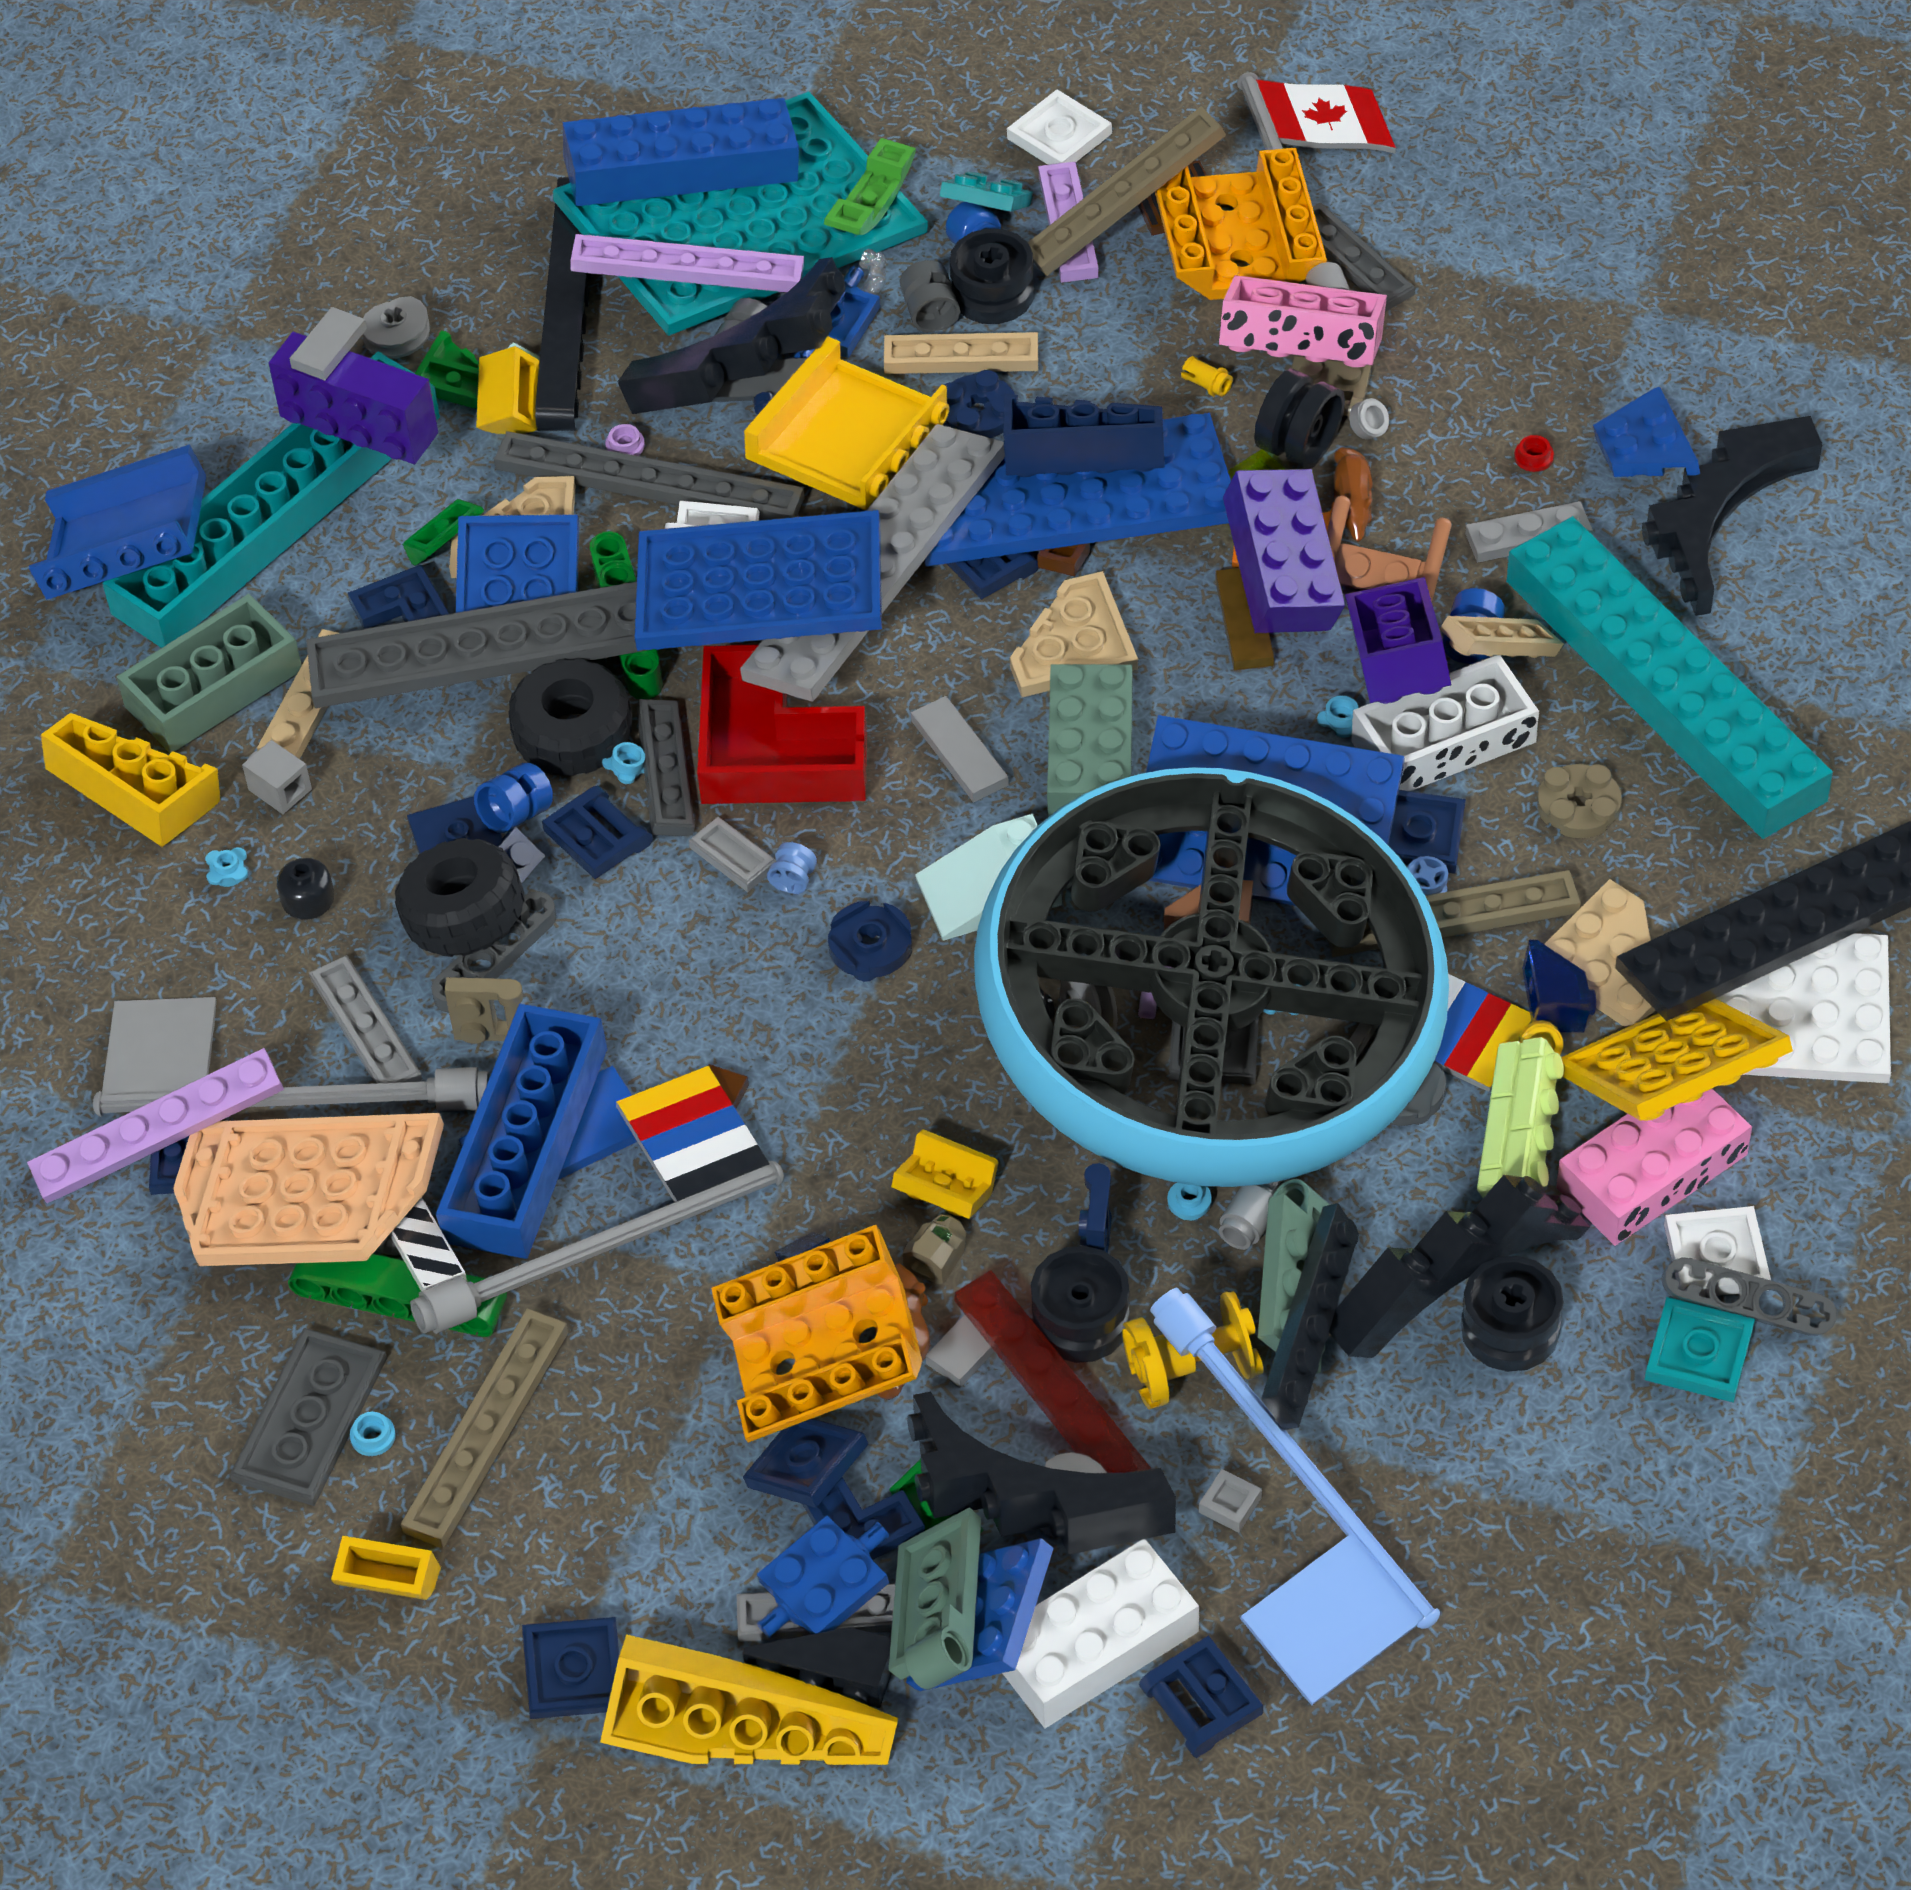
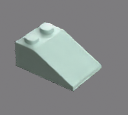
M1033 814L991 826L915 874L943 941L978 930L985 902L1001 869L1015 849L1038 826ZM1061 894L1053 904L1052 908L1062 905Z

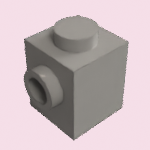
M270 740L260 750L253 752L247 761L242 764L248 790L282 814L287 812L312 790L306 763L273 740Z

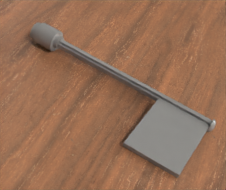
M216 997L114 1001L102 1091L95 1094L92 1103L96 1115L102 1117L103 1113L132 1112L209 1075L216 1014ZM478 1067L439 1068L435 1070V1077L427 1078V1081L283 1087V1091L250 1107L428 1100V1103H436L438 1112L477 1110L490 1075L489 1071H479Z

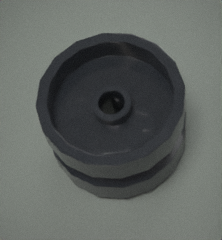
M986 228L971 232L957 241L950 255V277L952 279V289L956 295L960 313L963 316L981 324H1001L1015 320L1027 312L1034 299L1033 252L1026 240L1017 233L1004 229Z
M1292 368L1284 371L1273 383L1260 408L1254 433L1256 446L1276 456L1285 453L1288 461L1306 469L1315 467L1330 448L1339 429L1344 413V392L1322 381L1314 385L1313 378Z
M1088 1246L1066 1247L1048 1255L1036 1268L1031 1281L1033 1330L1039 1343L1056 1358L1074 1363L1093 1362L1112 1354L1123 1343L1122 1329H1126L1123 1323L1130 1321L1128 1275L1122 1265L1104 1250Z
M1504 1256L1481 1264L1469 1276L1463 1294L1461 1331L1463 1342L1473 1357L1486 1366L1506 1372L1525 1371L1543 1363L1555 1351L1560 1335L1564 1301L1561 1285L1552 1271L1532 1259L1520 1256Z

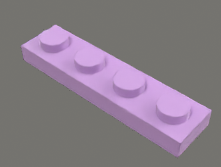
M1076 162L1038 166L1039 181L1049 225L1083 199ZM1093 241L1058 267L1061 283L1098 278V264Z

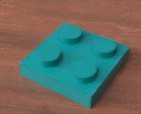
M965 172V175L955 174L954 179L942 181L940 197L1010 212L1029 207L1033 191L1022 189L1023 183L1008 179H1001L1000 182H986L987 175L975 172Z
M1666 1297L1648 1361L1645 1380L1734 1403L1755 1319Z

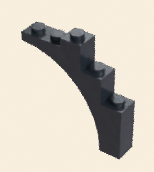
M833 257L819 259L806 276L771 305L745 321L690 346L662 355L631 361L617 381L631 413L637 414L710 403L725 381L764 376L780 354L819 349L833 329L830 313L846 290L844 277L838 271Z
M1811 416L1719 431L1717 448L1712 449V463L1699 465L1700 474L1687 476L1686 468H1684L1682 485L1677 487L1678 500L1649 505L1647 522L1642 523L1644 543L1646 546L1652 545L1657 559L1669 557L1672 572H1679L1681 577L1680 592L1682 599L1685 603H1691L1695 616L1711 613L1714 585L1708 565V554L1711 543L1723 522L1741 503L1763 488L1790 476L1818 470L1822 442Z
M1503 1175L1472 1212L1445 1211L1414 1249L1388 1247L1338 1305L1329 1333L1348 1357L1373 1358L1422 1310L1451 1288L1469 1278L1481 1264L1497 1257L1512 1255L1536 1245L1558 1240H1577L1585 1234L1590 1226L1579 1215L1581 1213L1580 1207L1568 1196L1545 1194L1544 1188L1529 1176Z
M931 1391L913 1395L914 1414L907 1416V1423L912 1441L920 1442L921 1473L915 1475V1487L920 1502L927 1501L934 1519L958 1514L967 1508H971L973 1511L983 1509L986 1519L994 1520L1001 1537L1050 1527L1053 1537L1061 1538L1068 1555L1175 1533L1176 1496L1161 1468L1127 1473H1084L1052 1469L1021 1461L989 1448L964 1432L943 1412Z

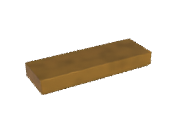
M1240 568L1216 570L1215 581L1234 671L1274 666V654L1269 633H1255Z

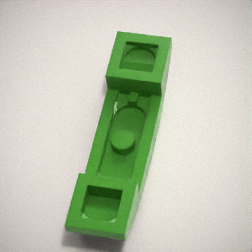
M881 138L867 157L866 171L846 200L840 198L837 200L825 217L824 225L856 235H864L871 231L885 215L897 196L914 159L916 148Z

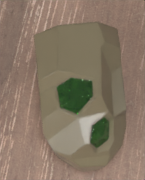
M948 1214L938 1215L931 1222L923 1224L914 1238L907 1243L902 1253L903 1266L919 1277L936 1284H943L965 1251L966 1231L960 1220Z

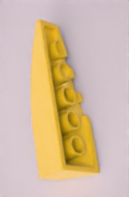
M626 1634L618 1658L600 1743L690 1764H708L709 1758H734V1764H753L754 1759L781 1760V1764H800L801 1760L825 1761L827 1765H888L898 1718L846 1696L764 1668Z

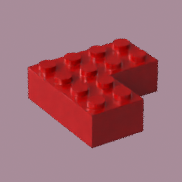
M759 645L703 646L697 767L701 804L866 801L867 728L865 706L787 707V694L742 681L740 668Z

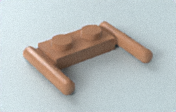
M1346 496L1336 497L1327 534L1340 585L1367 590L1425 577L1430 598L1433 601L1452 525L1451 521L1447 518L1436 520L1426 562H1422L1414 558L1345 543L1340 544L1351 502Z

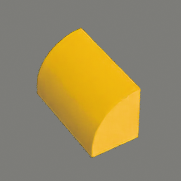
M516 346L479 357L477 428L495 434H506V431L525 434L537 430L535 405L540 360Z
M342 1536L331 1580L335 1585L427 1600L434 1591L441 1567L430 1550Z

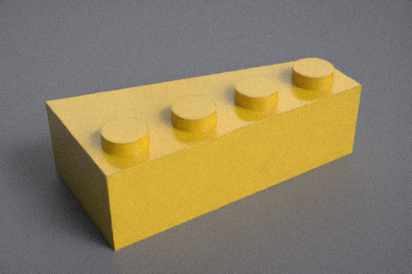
M69 713L41 734L46 770L161 847L169 843L220 802L218 768L205 763L202 767H198L188 763L187 757L172 751L167 755L151 749L150 742L137 737L135 740L124 739L117 736V730L73 713Z

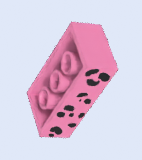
M1235 275L1223 300L1219 345L1229 346V349L1236 352H1248L1252 349L1263 350L1274 357H1287L1290 354L1305 356L1307 360L1312 362H1325L1328 359L1343 361L1345 365L1350 367H1364L1366 364L1373 365L1382 340L1387 295Z
M1713 1089L1703 1092L1702 1097L1696 1101L1679 1103L1666 1109L1662 1116L1653 1120L1640 1121L1626 1114L1560 1159L1556 1188L1563 1195L1576 1202L1581 1209V1213L1616 1246L1747 1156L1752 1126Z

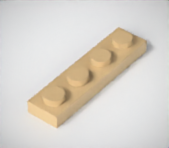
M1038 332L884 335V374L980 372L982 370H992L994 372L1038 371Z
M1447 616L1440 627V630L1451 639L1449 642L1451 647L1465 656L1481 654L1489 657L1493 655H1507L1509 657L1529 656L1532 658H1537L1538 656L1555 657L1564 645L1537 619Z
M321 629L318 637L339 633ZM308 655L262 737L257 750H260L270 740H273L300 759L328 706L314 707Z

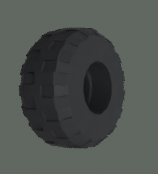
M578 658L576 660L559 659L547 665L545 663L537 667L517 684L518 686L509 700L508 715L514 745L526 762L538 766L543 772L563 776H575L576 774L594 772L603 766L602 760L604 758L608 759L612 756L616 745L629 742L628 739L632 732V712L628 693L618 676L613 674L608 668L597 663ZM568 714H583L580 717L569 720L558 719Z
M460 838L455 841H445L436 844L435 847L423 851L404 869V873L400 877L395 889V905L401 923L411 941L425 951L453 957V955H470L473 952L481 949L485 950L493 946V943L500 938L503 939L509 933L512 925L516 924L522 912L523 902H525L522 883L512 859L509 858L507 852L501 847L499 848L492 843L480 839L469 840L467 838Z

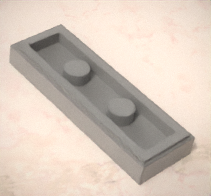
M947 696L911 712L912 723L973 803L1009 786L1007 774Z

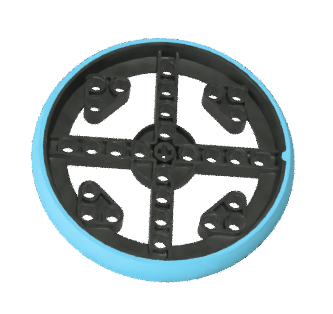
M1196 767L1148 772L1105 784L1059 808L1029 834L1015 849L1001 869L985 902L978 925L974 951L975 986L980 1014L988 1038L1000 1063L1020 1093L1047 1121L1085 1149L1114 1164L1140 1174L1177 1183L1217 1187L1262 1185L1292 1179L1319 1170L1348 1156L1384 1130L1413 1099L1433 1065L1441 1045L1447 1021L1449 979L1447 957L1441 932L1426 896L1399 856L1377 834L1356 817L1334 803L1301 787L1251 772ZM1207 831L1198 914L1189 915L1177 920L1164 930L1160 937L1045 921L1053 904L1072 880L1071 898L1075 906L1087 912H1096L1144 884L1154 876L1160 850V840L1157 835L1172 832ZM1247 837L1261 840L1296 855L1288 879L1287 895L1335 946L1351 948L1358 945L1362 941L1366 923H1368L1380 949L1384 969L1272 953L1264 937L1251 925L1239 919ZM1038 977L1152 993L1156 1004L1162 1012L1175 1023L1185 1027L1175 1115L1146 1106L1123 1095L1130 1085L1134 1054L1130 1047L1089 1003L1081 999L1063 1001L1057 1008L1053 1026L1041 997ZM1264 1009L1380 1025L1374 1042L1357 1066V1053L1353 1043L1342 1036H1329L1279 1067L1272 1074L1265 1100V1110L1269 1116L1250 1120L1217 1121L1226 1033L1249 1025ZM1068 1025H1074L1079 1028H1071ZM1199 1044H1206L1210 1047L1200 1046ZM1063 1062H1071V1063H1074L1075 1065H1067V1064H1064ZM1329 1062H1334V1063H1337V1064H1339V1065H1333V1064H1330ZM1106 1068H1114L1118 1071H1111ZM1194 1080H1200L1205 1082L1206 1084H1200L1195 1082ZM1282 1093H1289V1094H1291V1095H1293V1096H1286V1095H1283ZM1325 1099H1332V1100H1335L1336 1102H1329V1101H1327V1100H1325ZM1189 1117H1196L1201 1119L1202 1121H1195L1190 1119Z

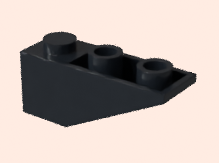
M850 1627L745 1647L743 1651V1660L746 1664L816 1685L876 1708L881 1707L892 1674L889 1671L891 1638Z

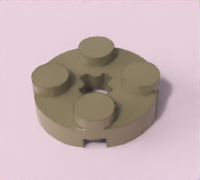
M1572 764L1552 767L1547 770L1538 790L1537 808L1541 819L1548 826L1550 823L1553 827L1560 829L1559 833L1572 838H1590L1605 832L1607 826L1612 824L1614 820H1617L1621 810L1622 796L1617 782L1611 778V772L1606 766L1600 764L1592 766ZM1574 796H1583L1588 800L1585 801V806H1577L1576 801H1569V799L1574 798Z

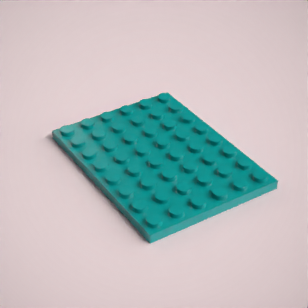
M809 91L785 100L799 145L797 182L585 206L575 205L570 183L553 189V201L582 235L804 256L802 278L806 276L819 259L833 257L836 267L840 268L925 234L928 228V221L900 190L882 219L871 231L864 235H856L824 225L825 217L839 198L846 200L866 171L868 155ZM618 276L668 336L729 312L734 303L741 298L760 300L778 292Z

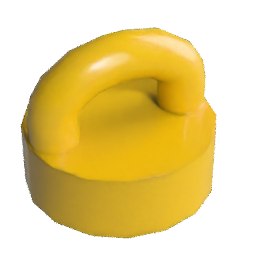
M1544 1020L1533 1021L1521 1031L1519 1036L1520 1043H1523V1040L1542 1037L1548 1041L1555 1053L1561 1055L1563 1038L1558 1028L1551 1022Z

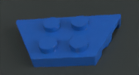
M1660 387L1650 390L1593 425L1597 443L1614 477H1633L1636 475L1664 476V468L1686 467L1687 476L1700 474L1698 459Z

